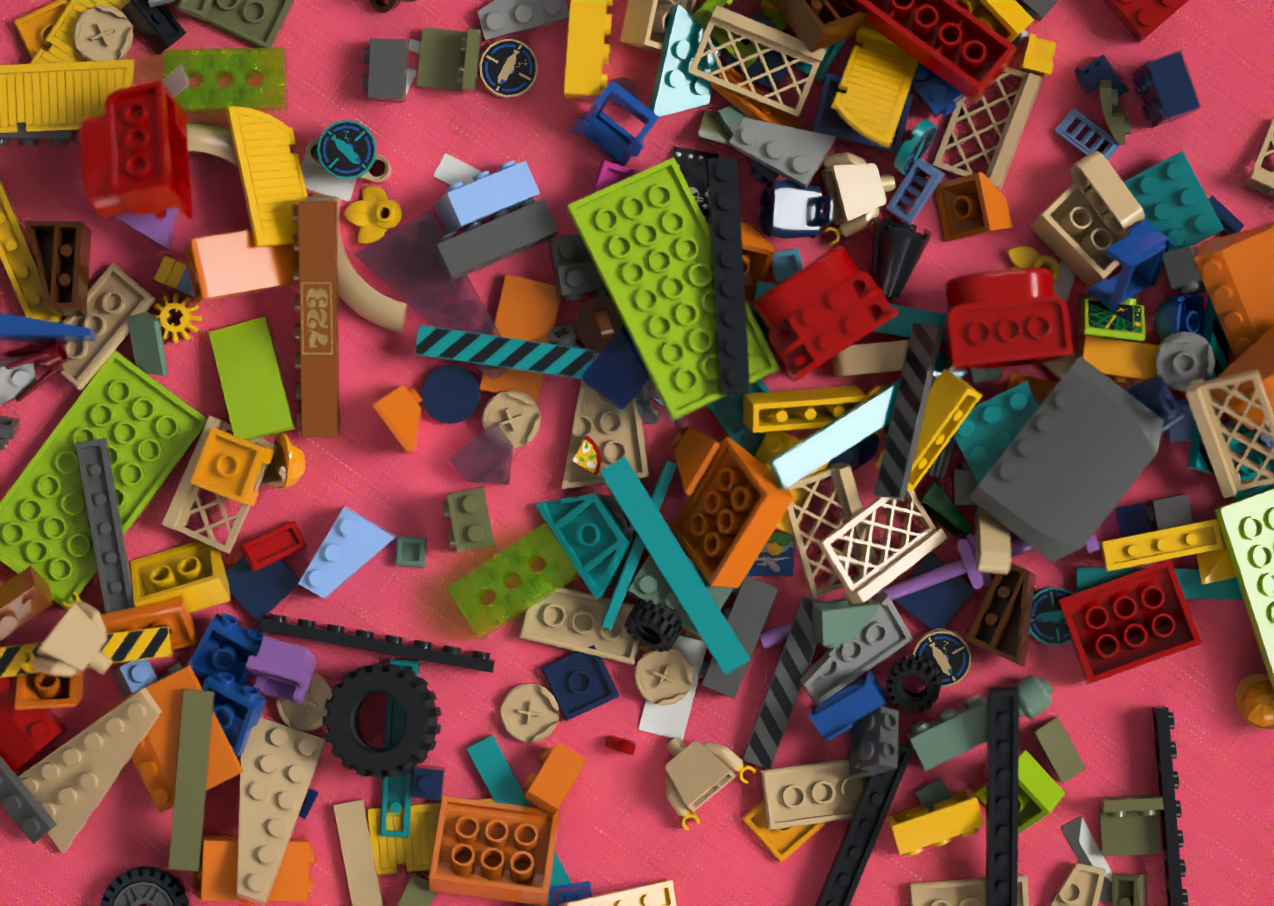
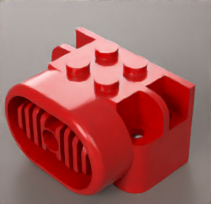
M161 80L112 92L105 100V112L85 117L81 121L79 129L82 181L87 199L93 211L101 218H109L127 213L133 215L153 213L159 220L166 218L167 209L178 207L187 219L193 218L186 113Z
M837 246L754 301L755 309L769 329L767 342L793 383L899 314L896 308L892 309L882 294L883 291L877 286L873 278L868 273L859 271L843 246Z
M1025 268L976 273L955 277L946 282L948 314L943 320V345L946 349L947 365L944 369L950 372L1059 362L1073 354L1068 307L1062 298L1055 296L1053 275L1049 269Z

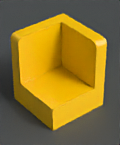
M1030 33L1027 36L1019 71L1048 78L1052 73L1054 65L1052 60L1056 43L1036 38V34Z

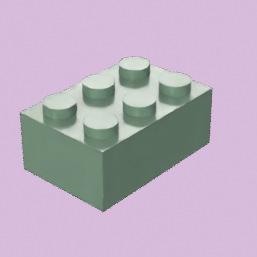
M649 554L626 594L638 601H641V599L646 601L653 600L654 604H657V602L661 603L664 609L668 607L671 609V614L675 613L678 616L676 620H681V626L685 630L701 639ZM688 558L721 610L733 588L711 586L695 562Z
M975 694L962 701L964 706L956 710L952 709V707L946 708L936 714L937 719L929 723L922 720L909 727L911 732L905 735L913 748L920 766L925 771L987 742L986 696L981 697Z

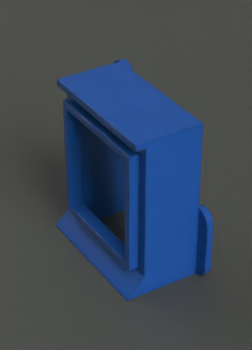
M612 80L593 103L585 119L583 117L577 118L572 130L575 134L584 136L620 166L625 167L632 157H637L644 147L643 141L660 117ZM610 97L645 124L636 137L602 112Z
M1147 219L1133 226L1128 231L1126 238L1105 250L1106 255L1123 266L1121 273L1111 279L1105 278L1093 285L1088 290L1087 295L1089 297L1093 296L1115 312L1118 303H1122L1151 285L1155 286L1164 263L1162 254L1168 252L1172 240L1150 225V221Z
M870 669L866 681L862 678L829 697L816 708L813 706L808 715L824 742H827L853 727V722L884 705L889 699Z

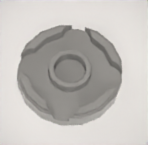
M1179 332L1168 336L1160 343L1156 349L1154 363L1156 373L1163 377L1164 382L1173 389L1187 390L1192 380L1203 378V381H1205L1207 378L1209 379L1213 373L1215 359L1213 349L1205 338L1196 333Z

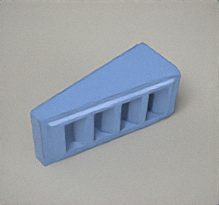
M1072 108L1054 130L1084 156L1097 150L1104 142L1107 144V147L1102 151V154L1108 160L1120 146L1113 137L1075 108ZM1077 119L1080 123L1071 134L1067 133V128ZM1084 127L1088 128L1089 131L1080 142L1075 139ZM1095 134L1098 139L1088 149L1085 144Z
M916 158L885 209L911 225L942 181L945 173L925 160ZM923 171L931 176V178L927 181L919 173ZM914 181H916L917 183L922 185L924 189L923 191H920L911 184ZM906 191L918 197L916 202L904 195ZM900 200L912 208L910 212L897 205Z

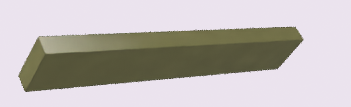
M184 689L168 869L200 870L215 691Z

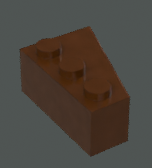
M769 0L811 53L856 35L868 13L861 7L858 10L845 0Z
M24 221L32 243L31 248L38 265V274L48 309L56 316L86 317L92 230L83 221Z
M1011 562L1007 575L995 574L966 641L1025 667L1036 574Z

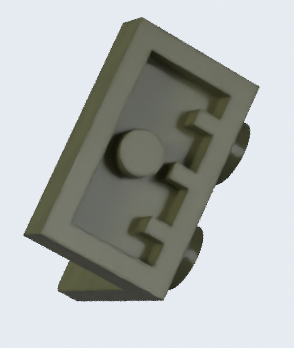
M424 27L421 37L417 86L475 93L481 31L469 28L468 32Z
M485 488L448 493L447 500H443L442 503L445 518L451 517L453 529L448 530L450 547H456V551L459 553L465 550L495 545Z
M1158 794L1098 797L1101 854L1104 857L1161 853L1159 810H1163V797Z

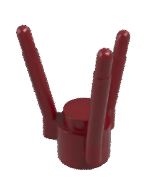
M49 341L45 344L8 352L10 357L37 352L34 355L6 364L5 368L8 370L37 360L42 368L48 367L50 369L16 397V401H21L54 374L64 370L62 364L67 362L68 357L60 341Z

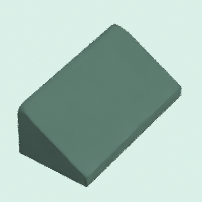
M149 312L128 317L135 365L148 374L167 375L168 370L159 320Z

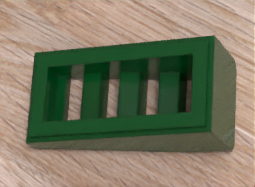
M936 481L925 486L918 499L928 516L957 539L970 534L973 529Z

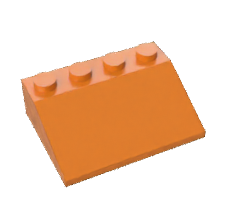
M1274 223L1202 242L1193 257L1235 360L1274 326Z
M725 437L691 496H689L672 524L671 529L711 586L739 588L795 497L788 488H780L770 469L730 437Z
M190 665L146 687L162 713L145 738L136 747L131 757L159 814L174 807L184 689L203 690ZM134 694L106 707L108 712L115 709ZM214 711L206 791L244 772Z
M442 795L429 876L430 891L547 906L560 811L558 810L553 816L545 810L536 807Z

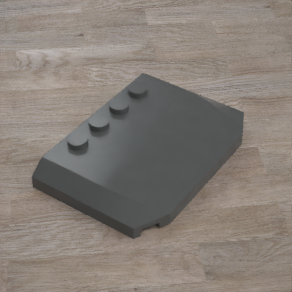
M1079 356L969 498L1045 558L1054 562L1084 547L1155 457L1164 420Z

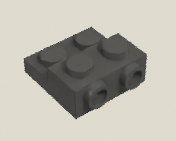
M580 234L548 239L557 297L566 296L567 301L584 299V293L595 292V297L610 296Z
M880 706L852 723L853 727L849 731L850 778L858 780L897 769L899 711Z

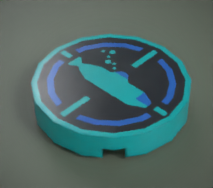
M926 119L919 122L913 128L911 134L914 137L912 140H906L902 143L895 157L894 167L896 170L906 175L914 160L924 157L936 135L937 126Z
M343 120L333 123L324 130L319 138L317 152L320 163L328 173L336 178L349 180L360 178L369 172L376 161L377 147L375 138L367 127L356 121Z
M1047 587L1033 595L1029 632L1038 641L1047 645L1057 646L1071 642L1058 600L1073 595L1072 592L1061 587Z

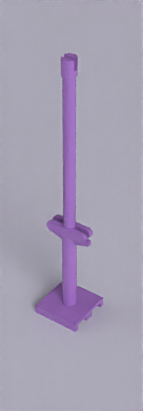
M970 533L966 535L967 540L960 538L956 543L962 559L882 588L870 598L875 601L884 591L891 600H895L965 573L968 574L973 588L978 590L983 585H985V588L990 587L991 575L986 572H977L975 537ZM1095 534L1092 535L1083 547L1087 553L1100 549ZM1018 536L1010 539L1011 558L1034 549ZM792 622L761 632L760 638L764 648L767 649L784 643Z

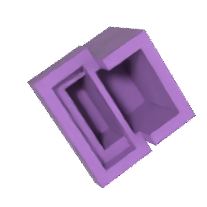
M264 636L257 657L249 655L246 667L251 674L257 675L254 687L259 689L261 694L303 705L318 661L309 648Z

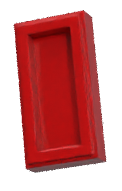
M294 520L240 546L253 573L307 547Z

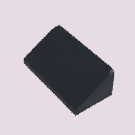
M130 0L121 9L122 13L125 14L157 55L162 54L186 34L185 30L164 5L150 8L148 0Z

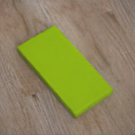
M264 316L208 332L234 436L252 441L294 429L267 318Z

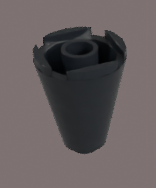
M879 217L874 218L872 228L871 277L883 291L882 294L886 300L892 302L893 298H899L930 240L932 232L924 228L922 234L916 231L917 225H909L904 221L884 218V222L881 223Z

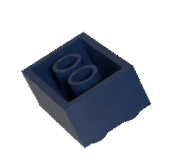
M1181 50L1147 62L1134 72L1135 78H1132L1133 87L1137 95H1142L1145 103L1142 106V112L1146 122H1151L1153 128L1188 116L1201 108Z
M826 73L811 131L836 136L837 141L897 155L901 146L913 94L908 93L890 148L857 132L839 115L836 109L832 108L836 92L846 94L847 91L838 88L842 76Z

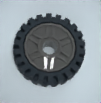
M142 866L119 875L105 891L100 906H139L140 904H147L148 906H189L190 903L189 898L186 896L185 888L180 885L176 877L171 876L166 870L163 871L157 867Z

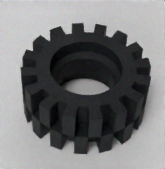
M645 599L636 602L624 625L628 629V634L634 635L633 639L635 641L639 640L642 642L640 645L644 647L648 645L650 650L654 651L657 649L658 652H663V650L665 652L669 651L683 629L681 620H676L678 616L675 613L671 614V609L668 607L664 609L661 603L657 602V604H654L653 600L646 601Z
M909 655L908 660H906L905 656L900 658L899 663H894L887 678L886 688L888 690L886 693L888 697L892 696L891 703L895 705L898 702L900 704L898 709L902 711L904 707H908V713H913L916 708L918 713L923 712L925 707L927 709L931 708L933 702H936L941 689L942 677L938 676V667L933 669V662L931 660L927 663L923 662L925 658L923 656H920L918 660H915V655ZM909 675L918 676L924 681L925 689L919 693H912L905 689L903 679Z

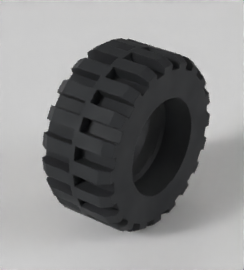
M373 664L357 668V671L350 672L342 677L343 681L340 684H335L331 690L333 696L331 699L326 700L324 708L328 709L327 716H323L322 725H327L328 733L324 734L326 743L331 742L333 746L332 754L335 758L340 757L343 760L342 765L348 770L354 769L356 774L364 777L385 778L407 773L413 770L417 764L423 763L428 758L427 753L429 750H434L437 741L434 740L435 736L440 734L441 725L438 724V716H441L440 707L436 708L434 700L437 697L434 691H429L426 687L428 683L422 677L418 678L414 671L408 668H401L400 665ZM380 692L394 695L402 703L407 716V727L403 738L398 744L387 749H379L369 745L362 737L358 727V713L362 703L370 695Z

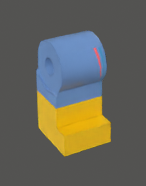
M164 256L153 280L194 297L188 266L168 256Z

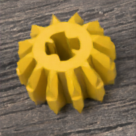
M174 293L173 303L167 295H164L162 298L166 306L163 307L161 304L155 303L154 308L161 311L160 315L153 314L161 322L160 329L163 330L165 328L162 333V339L167 340L172 334L173 343H179L181 333L183 338L189 341L191 337L187 330L190 329L192 332L198 333L199 328L192 325L193 321H202L201 316H193L192 314L200 309L199 305L195 304L188 308L192 298L186 296L181 303L180 293ZM175 310L177 313H183V317L180 318V325L177 323L171 324L170 322L173 318L172 312Z

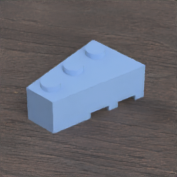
M515 160L499 166L500 171L490 175L489 171H485L472 177L474 182L464 186L461 181L447 187L448 193L433 204L446 235L450 233L455 234L458 229L481 221L501 211L509 210L540 194L526 161L516 164Z
M343 507L298 584L324 599L397 536L349 507Z

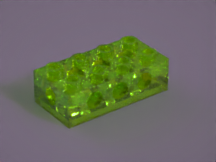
M284 48L164 50L165 77L182 64L189 81V86L174 98L184 112H226L227 107H245L258 111H288L287 52ZM227 73L232 74L233 81L231 85L221 87L219 83L221 76ZM261 73L263 76L262 83L256 87L250 86L249 78L251 75ZM202 74V84L197 88H192L190 86L192 76Z
M544 523L446 589L476 636L484 640L531 607H534L560 588L578 578L580 574L550 527ZM538 558L544 559V569L538 573L533 572L532 563ZM512 575H519V586L515 589H509L507 587L508 578ZM488 591H494L496 595L495 601L491 605H484L482 601L483 595Z

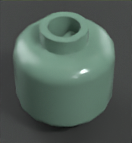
M1027 675L1013 685L1019 689L1020 718L1025 716L1032 719L1052 704L1050 693L1053 692V689L1044 677L1038 679L1034 675Z

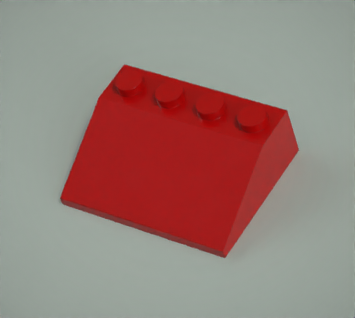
M1171 559L1058 600L1086 685L1202 644Z
M17 676L0 678V756L14 773L67 730L50 708L16 710Z

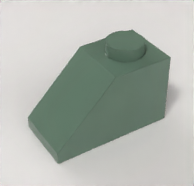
M871 598L864 603L850 605L846 599L812 603L813 638L826 648H837L841 646V643L852 642L879 610V604Z

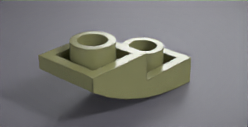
M1100 80V98L1105 120L1118 144L1125 145V135H1131V117H1125L1124 107L1112 108L1118 107V89H1112L1111 80Z

